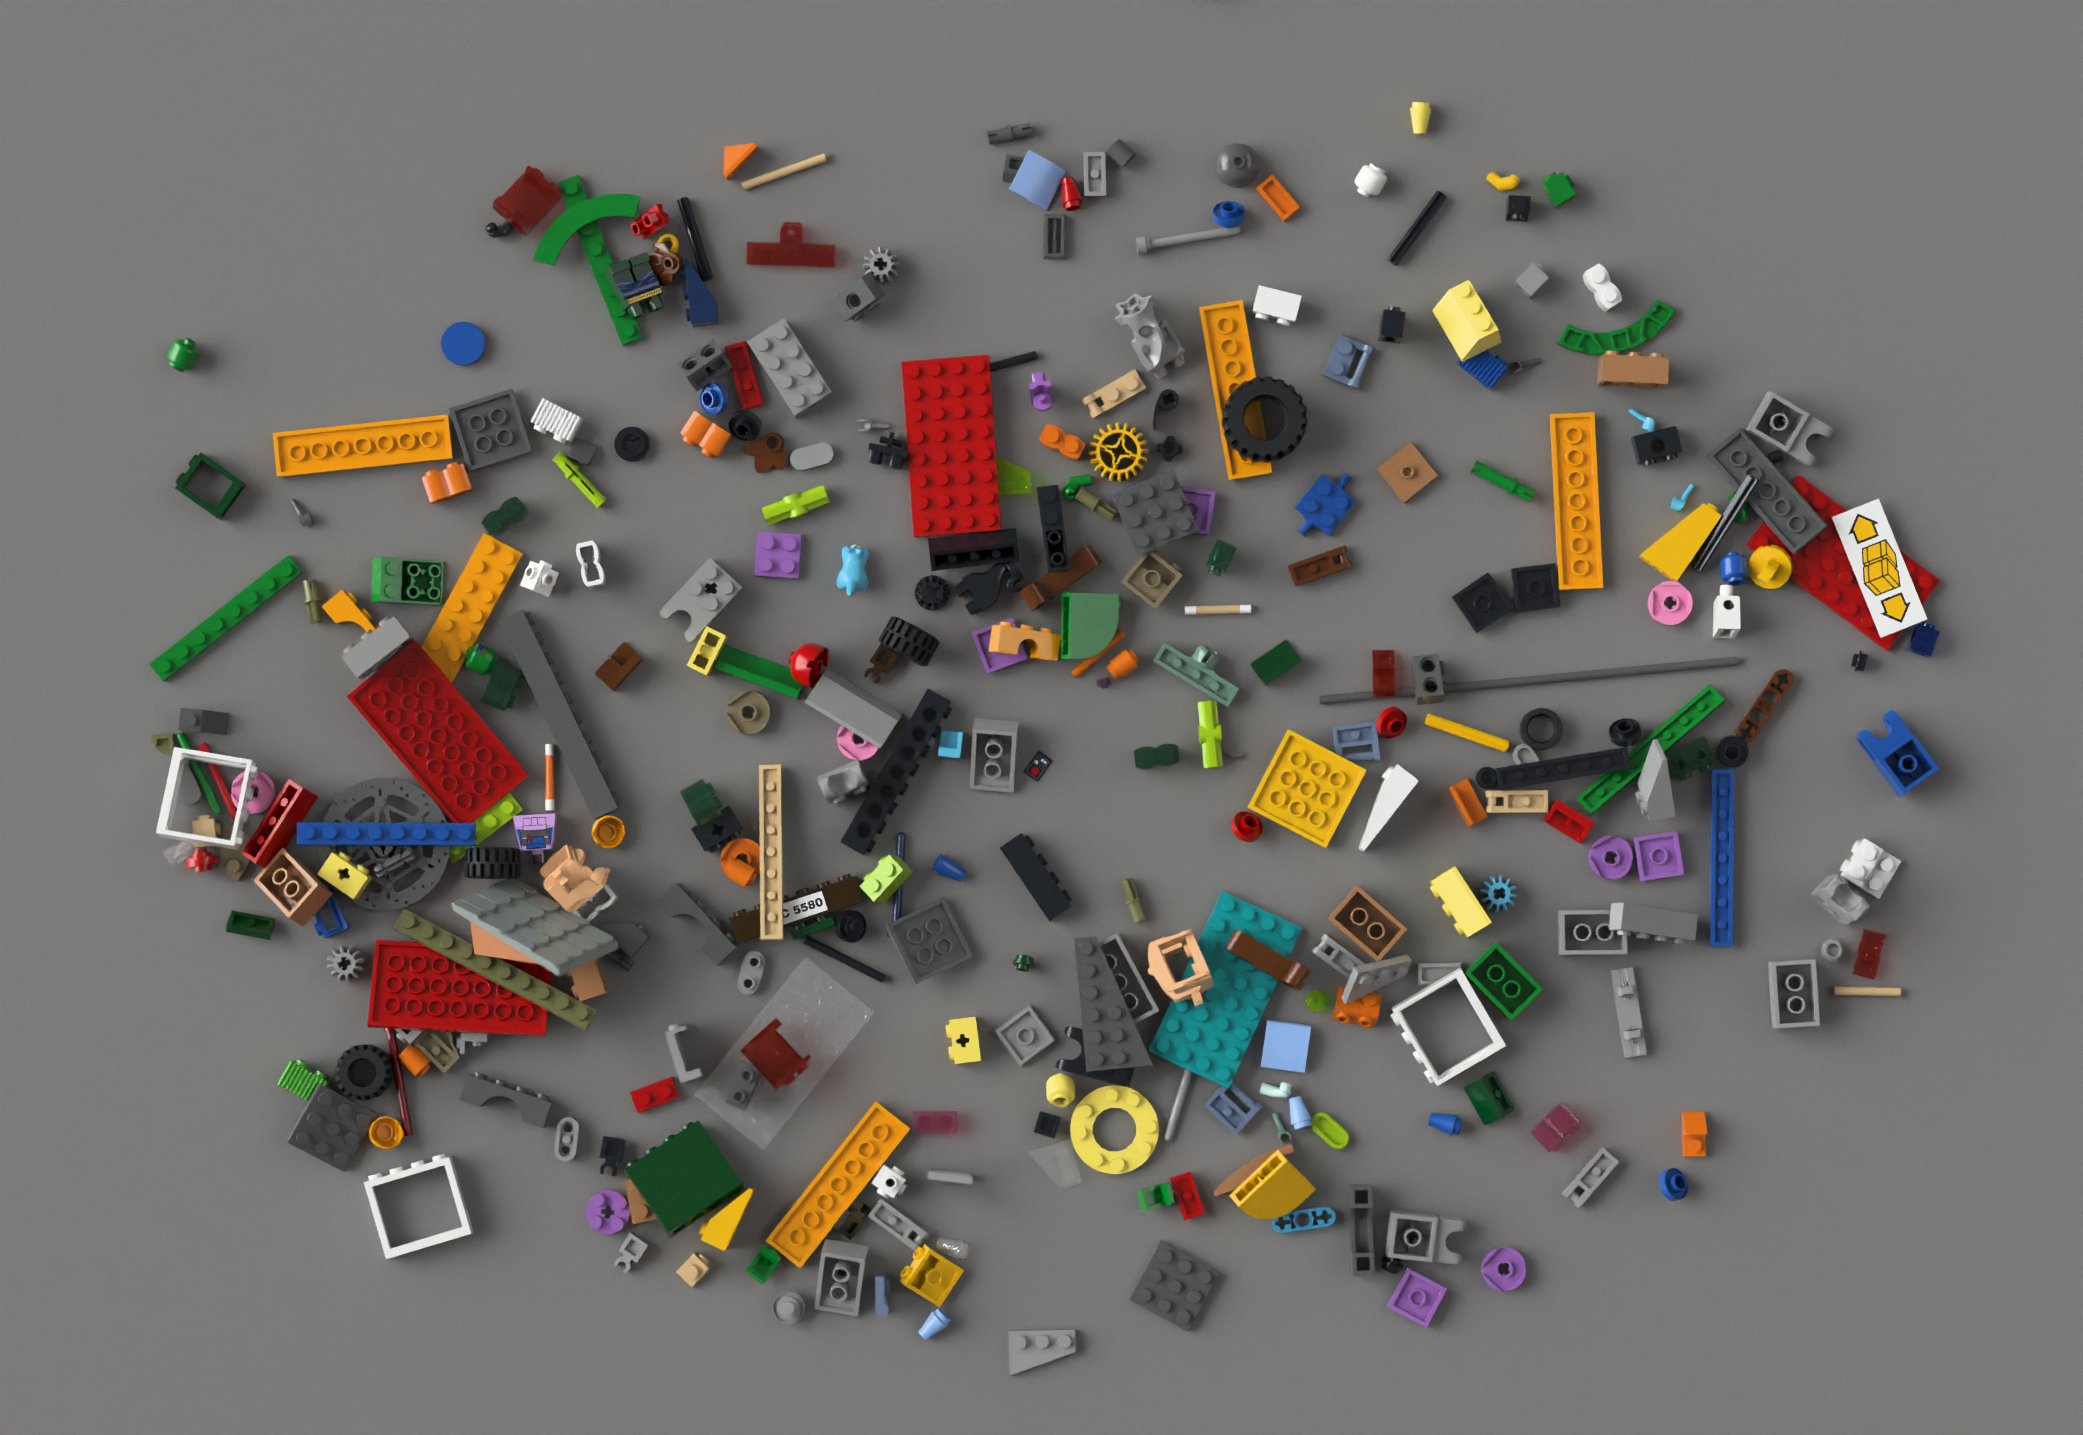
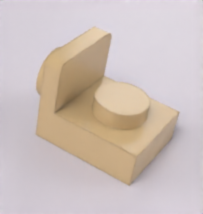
M694 1253L676 1273L693 1287L711 1268L708 1265L710 1261L702 1253L699 1255Z

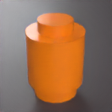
M1125 649L1109 661L1110 664L1106 668L1115 680H1118L1120 677L1123 679L1139 667L1137 664L1139 658L1133 650L1128 652Z
M731 858L723 871L728 879L744 888L747 885L751 886L757 877L754 873L756 869L738 858L737 860Z
M411 1044L398 1056L401 1059V1063L415 1077L418 1074L423 1076L431 1068L428 1065L431 1060L416 1046L413 1047Z

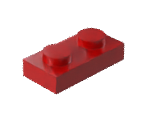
M673 1077L630 1092L638 1113L680 1097Z
M1191 1171L1170 1178L1184 1221L1205 1214Z

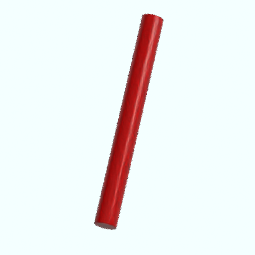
M206 742L198 745L201 752L211 753ZM206 763L235 822L237 807L231 799L230 791L217 764Z

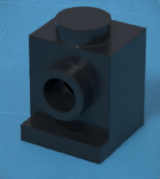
M1509 195L1506 199L1505 221L1528 222L1531 196Z

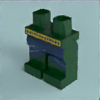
M647 252L612 264L604 271L618 302L621 304L622 311L627 310L633 320L645 314L642 304L647 303L651 313L663 307L660 298L663 291L653 274Z

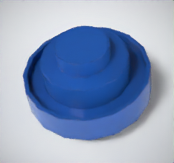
M1224 201L1216 204L1213 208V220L1220 226L1232 228L1242 224L1244 221L1245 209L1239 203Z
M709 383L700 391V404L707 414H721L727 407L728 395L724 386L720 383Z
M1670 1168L1662 1172L1659 1184L1664 1196L1670 1201H1678L1685 1198L1688 1193V1182L1685 1175L1677 1168Z

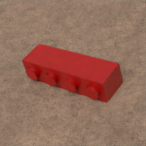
M288 779L241 854L265 868L282 847L286 848L297 831V822L303 821L318 796Z

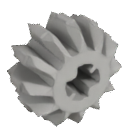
M878 247V254L873 249L870 250L872 258L864 256V260L869 263L863 264L862 268L870 269L865 275L872 274L875 280L879 278L880 285H883V278L885 277L889 282H892L890 273L894 276L898 275V272L892 268L900 267V263L893 262L897 259L896 254L889 257L891 249L888 248L885 254H883L882 247ZM878 261H883L887 267H883L884 270L879 271L875 264L878 265Z
M340 945V952L337 949L332 950L336 957H327L329 961H333V964L327 965V969H335L330 974L332 977L339 973V982H342L344 976L347 982H351V974L357 979L359 974L356 970L364 971V967L358 966V963L365 962V959L356 958L361 954V951L357 950L353 953L354 946L352 945L348 947L347 952L345 945ZM345 957H347L346 960L351 962V965L347 966V970H345V967H341V962H344Z

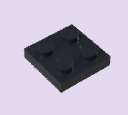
M1555 563L1511 569L1516 613L1561 607Z
M1489 572L1451 597L1475 633H1478L1513 609Z

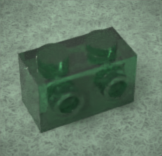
M1701 737L1665 754L1672 779L1678 778L1679 781L1691 777L1690 772L1696 769L1702 772L1712 767L1711 762L1715 761L1705 737Z

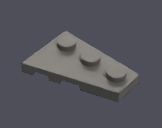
M1402 955L1353 967L1341 999L1345 1004H1348L1406 976L1412 960L1408 955Z
M1075 1329L1009 1331L1010 1376L1076 1352Z

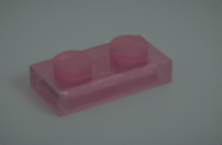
M913 1111V1133L958 1134V1111Z

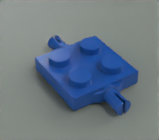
M1344 473L1337 483L1331 481L1324 474L1318 477L1294 507L1306 520L1298 530L1299 533L1305 536L1312 527H1315L1329 536L1356 503L1344 489L1352 480L1348 474Z

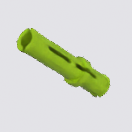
M563 451L552 459L565 473L566 479H570L597 509L606 502L607 498L599 492L579 470L580 467L577 464L574 465Z

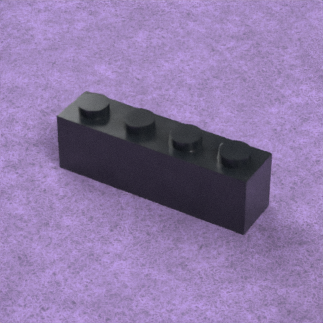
M1016 528L928 538L932 571L1019 561Z
M1021 833L1001 846L1000 849L1047 919L1051 921L1071 907L1069 902L1072 899L1066 890L1061 892L1057 886L1060 881L1054 872L1048 873L1044 867L1048 863L1041 853L1036 855L1032 849L1035 844L1029 835L1024 837Z

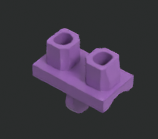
M1045 372L1032 373L1033 383H1029L1031 404L1038 411H1047L1051 408L1053 402L1051 380L1046 381Z

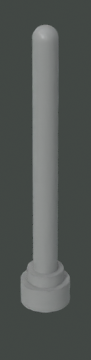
M1236 226L1153 240L1138 237L1135 238L1137 254L1143 255L1147 254V251H1151L1152 248L1238 235L1241 230Z
M1186 1069L1184 1070L1165 1131L1164 1140L1166 1142H1170L1173 1139L1193 1072Z

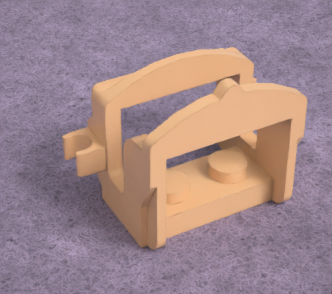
M566 844L548 858L547 862L540 868V874L545 878L543 885L547 892L566 911L575 912L605 885L611 870L608 867H599L593 871L589 866L583 865L586 858L585 852L581 849H574Z
M1189 929L1151 942L1148 950L1149 975L1155 977L1162 990L1175 1003L1192 999L1195 1006L1203 1004L1201 995L1204 991L1213 987V981L1192 930ZM1185 951L1187 957H1192L1195 963L1191 965L1195 976L1176 983L1165 958Z

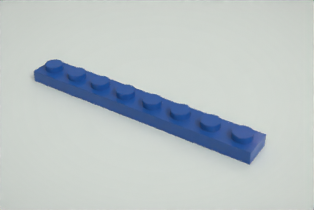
M1712 769L1709 946L1733 947L1734 770Z
M297 822V846H476V823Z

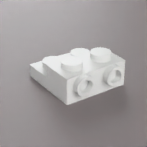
M1863 838L1861 841L1857 840L1851 849L1853 855L1850 860L1846 859L1840 868V871H1842L1841 876L1846 881L1879 899L1901 861Z

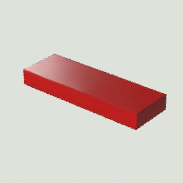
M746 341L726 346L725 350L728 360L733 366L731 371L742 410L764 405Z

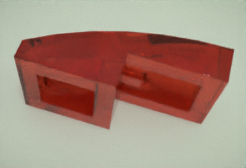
M1372 650L1373 697H1395L1394 650Z
M1863 928L1853 974L1875 979L1881 950L1886 937L1885 934Z

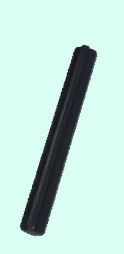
M1749 474L1746 476L1691 563L1692 568L1699 572L1703 571L1758 484L1759 480Z

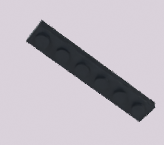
M1623 747L1495 769L1499 790L1627 770L1631 769L1628 748Z

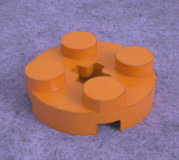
M738 838L730 841L721 853L723 871L731 858L737 860L738 855L743 856L746 854L748 856L746 859L748 865L756 869L754 873L758 877L760 875V846L747 838Z

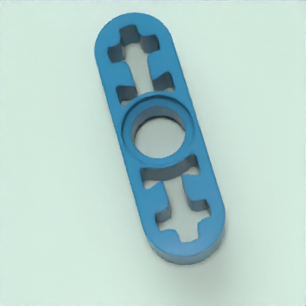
M1327 1206L1294 1210L1282 1217L1284 1220H1291L1289 1215L1294 1214L1293 1222L1296 1226L1295 1228H1291L1290 1223L1285 1224L1284 1229H1280L1278 1225H1275V1222L1279 1221V1217L1272 1219L1271 1225L1278 1233L1328 1227L1335 1221V1212ZM1323 1210L1331 1214V1218H1328L1327 1223H1324L1323 1219H1317L1318 1224L1313 1225L1312 1211H1316L1315 1216L1322 1215ZM1301 1213L1308 1214L1310 1218L1306 1226H1300L1297 1223V1217Z

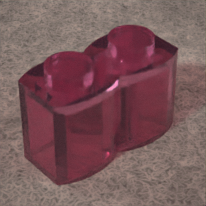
M1561 1102L1530 1133L1548 1152L1551 1150L1556 1152L1564 1144L1562 1140L1567 1135L1571 1137L1580 1129L1578 1125L1581 1121Z

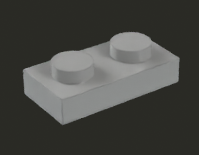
M1083 152L1084 197H1106L1105 152Z

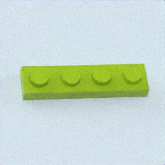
M510 792L472 822L476 823V846H451L449 860L453 864L465 856V849L477 847L512 820L513 816H517L523 811V808Z

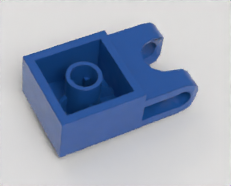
M1889 710L1883 717V722L1888 729V735L1885 739H1877L1868 730L1858 732L1856 739L1900 798L1939 770V767L1915 735L1910 732L1898 714L1893 710ZM1902 762L1904 764L1908 762L1910 767H1908V769H1904L1902 766Z

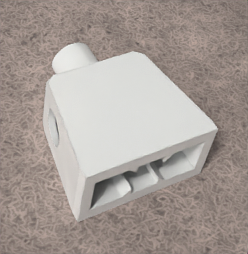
M1721 585L1720 595L1716 597L1713 604V638L1735 639L1741 629L1740 597L1733 596L1732 585Z

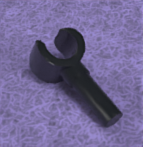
M1780 450L1772 451L1768 455L1769 460L1776 468L1777 463L1783 461Z

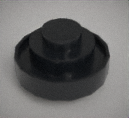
M739 410L731 416L728 426L731 434L737 439L751 441L759 435L761 421L753 412Z
M1623 718L1612 723L1609 728V737L1615 745L1628 747L1639 742L1642 737V729L1636 720Z
M1737 735L1723 737L1716 746L1717 759L1726 767H1739L1748 758L1749 750L1747 743Z
M854 910L842 912L837 918L835 925L838 937L842 941L855 943L862 939L867 927L864 916Z

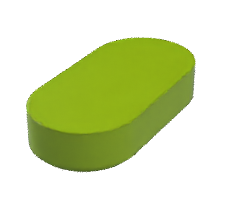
M1318 1112L1312 1116V1130L1334 1149H1343L1347 1146L1349 1142L1348 1132L1332 1117L1324 1112Z

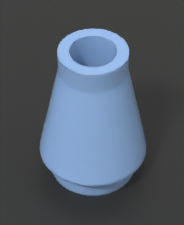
M1298 1096L1289 1099L1291 1126H1294L1295 1130L1312 1126V1118L1302 1097Z
M941 1308L932 1310L918 1332L925 1340H929L932 1336L949 1326L948 1323L951 1321V1318Z

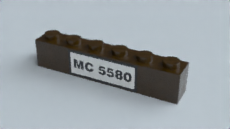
M850 874L838 877L839 882L830 884L829 881L817 884L818 889L809 891L808 888L796 891L797 896L791 898L784 895L783 929L864 902L856 876L851 877ZM760 904L754 905L755 910L747 913L745 909L733 912L734 917L729 918L737 944L760 937Z

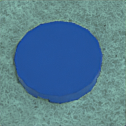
M463 321L448 327L441 340L442 351L446 358L455 365L461 366L474 364L483 355L486 345L484 335L480 329L472 323Z

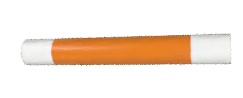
M545 744L546 811H554V744Z

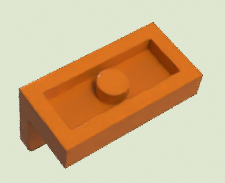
M1467 778L1447 788L1467 827H1471L1488 817Z

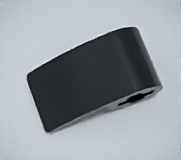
M1166 389L1159 395L1153 414L1154 431H1156L1158 407L1165 411H1171L1178 404V395L1174 390ZM1169 395L1173 396L1172 400L1175 402L1165 405V400L1162 398H1167Z

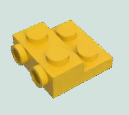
M924 1244L922 1248L918 1247L913 1254L914 1261L910 1267L905 1266L900 1274V1277H902L900 1282L940 1308L964 1270Z

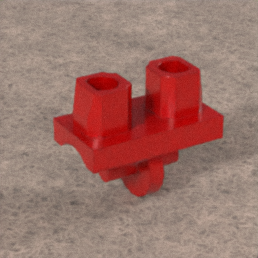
M657 204L635 219V222L630 224L634 236L642 235L643 240L665 228L670 222L668 214L663 212L662 204Z

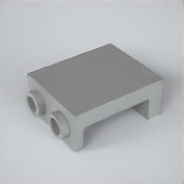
M680 1022L668 1026L669 1031L664 1033L680 1083L704 1076L702 1067L689 1071L678 1037L679 1032L690 1029L689 1025L683 1026V1023Z

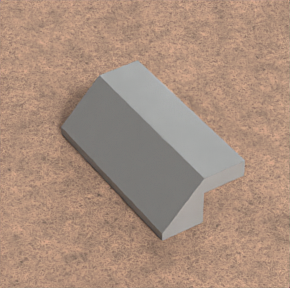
M830 669L824 672L805 701L809 706L878 748L884 745L903 715Z

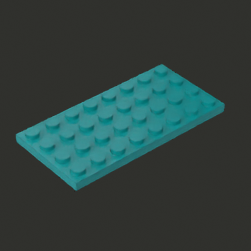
M1221 891L1197 943L1212 976L1213 987L1203 992L1201 995L1203 1004L1198 1006L1194 1005L1192 999L1183 1000L1175 1003L1172 999L1148 1052L1229 1089L1278 980L1227 951L1224 947L1234 930L1238 929L1288 959L1302 928ZM1192 957L1180 981L1195 976L1191 966L1195 964Z

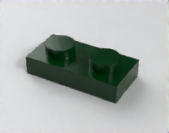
M232 910L226 925V932L270 940L275 926V918Z
M828 915L815 918L816 923L807 925V922L795 925V930L790 931L793 940L834 927L836 925L834 918H828Z

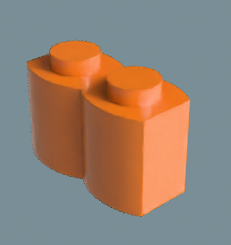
M695 411L680 432L684 436L682 439L684 442L692 447L695 444L703 448L701 452L711 459L713 456L719 458L732 438L730 433Z
M1046 424L1039 437V441L1044 447L1052 451H1059L1063 457L1071 461H1078L1085 449V443L1080 438L1074 435H1066L1062 429L1055 425Z
M454 462L446 466L447 469L439 472L438 469H434L425 473L426 476L422 480L431 504L473 491L464 464Z

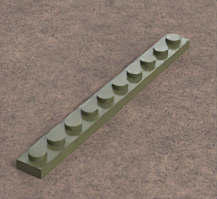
M405 908L393 927L394 930L584 1031L588 1029L597 1014L596 1009L499 958L474 954L473 944Z

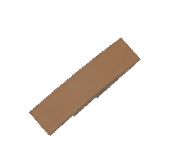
M1289 1143L1268 1151L1248 1162L1225 1179L1213 1191L1214 1196L1236 1190L1277 1150L1283 1155L1293 1153L1292 1144Z

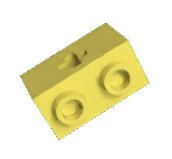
M706 626L687 666L705 676H709L728 637Z
M342 851L339 853L332 852L317 875L352 899H358L372 879V876L368 874L369 870L361 864L356 866L350 862L351 857ZM349 869L348 874L350 877L343 878L345 874L342 871Z
M976 1017L949 1020L950 1024L945 1026L947 1038L952 1039V1046L948 1047L950 1060H954L955 1064L981 1061ZM960 1034H964L965 1038H969L966 1047H962L961 1043H957Z

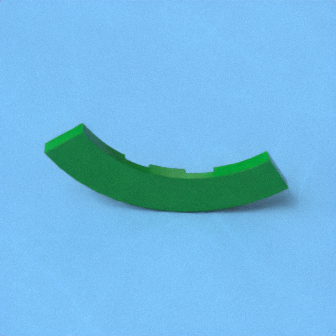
M607 194L593 197L574 205L559 216L547 229L536 249L533 260L555 266L561 250L574 233L586 225L606 217L636 218L641 197L630 194Z
M1657 299L1652 308L1634 324L1605 333L1584 331L1567 324L1556 344L1568 350L1588 355L1606 354V351H1619L1621 353L1633 349L1654 337L1669 322L1676 309Z

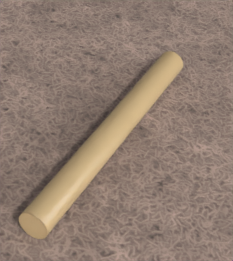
M823 153L741 183L745 191L827 162Z

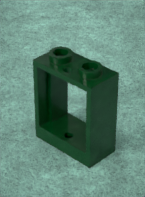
M200 452L199 455L195 454L188 464L190 467L187 472H182L175 482L177 484L175 489L216 518L222 520L247 484ZM203 462H206L233 482L215 508H212L185 489Z

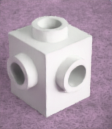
M540 560L539 564L530 561L520 586L549 597L559 573L552 570V565Z
M885 1164L871 1183L878 1188L876 1192L886 1199L889 1196L894 1198L896 1194L901 1196L907 1187L904 1184L906 1178L903 1175L905 1173L895 1166L891 1169ZM887 1179H893L895 1184L889 1186Z

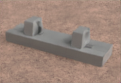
M1633 967L1610 970L1624 1058L1647 1055Z

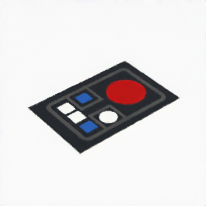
M1038 751L1024 770V773L1038 782L1053 760Z

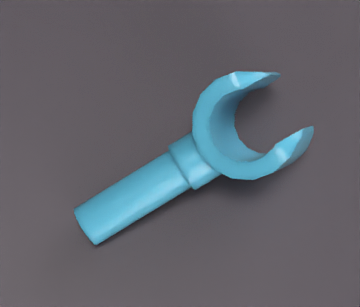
M1633 408L1629 410L1630 414L1644 422L1643 430L1647 432L1654 431L1656 426L1654 419L1641 415Z
M1690 484L1681 499L1674 497L1670 509L1681 511L1687 497L1695 487Z

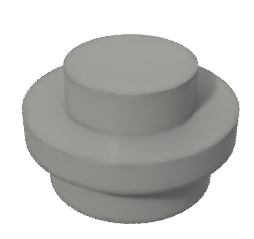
M1829 939L1822 944L1821 954L1828 961H1836L1843 955V946L1838 940Z

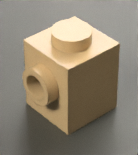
M211 815L197 816L198 820L192 821L193 834L213 838L222 836L221 823H218L217 819H211ZM194 843L195 848L211 847V845Z

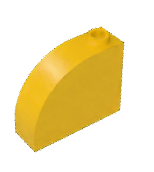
M1277 1150L1229 1196L1247 1215L1266 1220L1278 1218L1293 1211L1316 1189Z

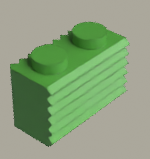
M297 1059L296 1062L294 1060L289 1062L277 1084L309 1101L318 1083L329 1088L331 1081L327 1080V1074L319 1070L313 1072L308 1069L309 1064Z

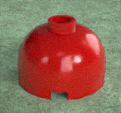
M808 643L800 646L795 652L793 651L788 661L793 678L803 686L814 688L823 675L820 674L822 666L827 667L829 650L822 645Z

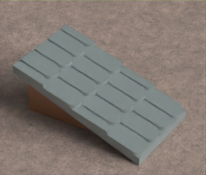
M517 879L502 880L490 887L475 892V894L473 893L452 902L453 911L470 921L474 954L540 964L556 975L561 976L618 949V942L613 939L612 935L592 926L590 921L566 911L560 907L558 902L538 893L537 889Z

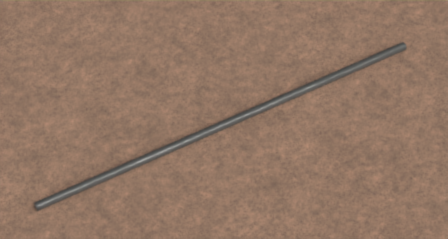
M1737 657L1451 683L1447 684V693L1737 666L1738 662ZM1429 686L1426 690L1428 692H1435L1436 688ZM1414 687L1323 695L1320 696V705L1415 696Z

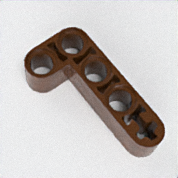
M1089 544L1069 558L1070 570L1049 572L1039 580L1029 584L1019 593L1033 612L1099 566L1102 561Z
M1238 929L1234 930L1224 947L1227 951L1297 992L1301 991L1312 972L1305 966L1295 961L1292 962Z

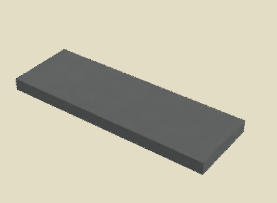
M1739 428L1707 455V458L1736 491H1738L1748 474L1759 480L1746 502L1793 555L1798 553L1828 527L1742 428Z

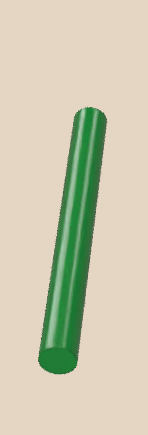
M184 732L176 736L183 749L193 750ZM188 760L214 815L223 812L199 761Z

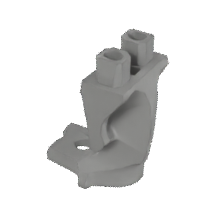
M1135 293L1126 301L1115 305L1120 313L1115 317L1116 322L1120 325L1128 324L1132 329L1135 339L1131 341V344L1143 367L1150 374L1153 373L1158 379H1161L1168 373L1164 367L1166 363L1171 361L1175 368L1185 363L1182 354L1185 350L1165 318L1160 319L1161 322L1157 323L1153 313L1154 299L1151 295L1141 297ZM1145 327L1151 329V334L1148 336L1143 335L1141 332ZM1162 329H1164L1167 333L1166 339H1164L1163 334L1161 332ZM1144 345H1148L1149 351L1147 353H1144L1142 351V347Z

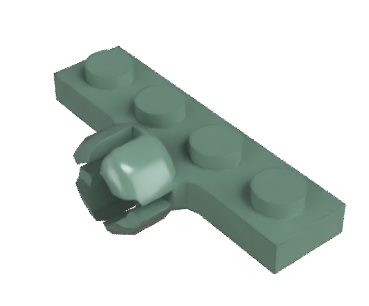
M1164 642L1153 660L1155 663L1227 707L1230 705L1240 687L1216 673L1215 669L1221 659L1217 652L1213 651L1209 659L1205 660L1204 657L1210 649L1207 646H1198L1194 654L1189 656L1169 643Z

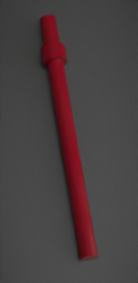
M383 1028L384 1032L387 1033L404 1137L411 1136L413 1132L402 1067L398 1057L399 1050L395 1029Z

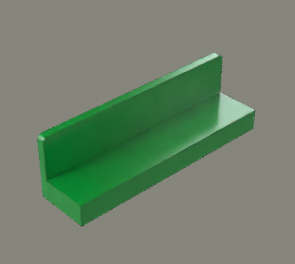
M724 645L720 658L716 661L714 669L795 699L799 698L803 685L793 678L790 668L728 645Z

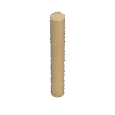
M1834 986L1833 994L1845 996H1901V988Z

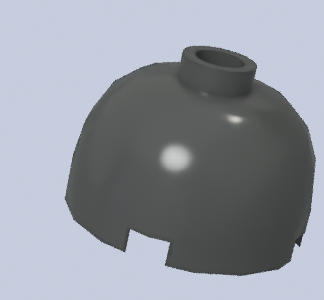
M1234 143L1227 145L1216 158L1215 169L1217 176L1224 184L1235 188L1249 185L1254 181L1259 170L1257 154L1245 144Z

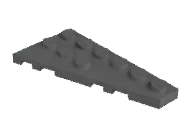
M1097 937L1074 938L1086 1072L1153 1065Z

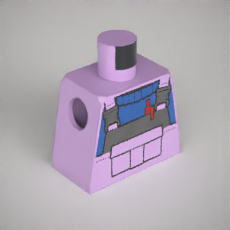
M557 814L513 816L520 850L531 851V864L544 863V850L554 849Z

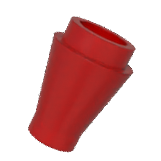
M1067 177L1062 179V206L1065 207V211H1075L1082 208L1083 199L1074 182V178Z

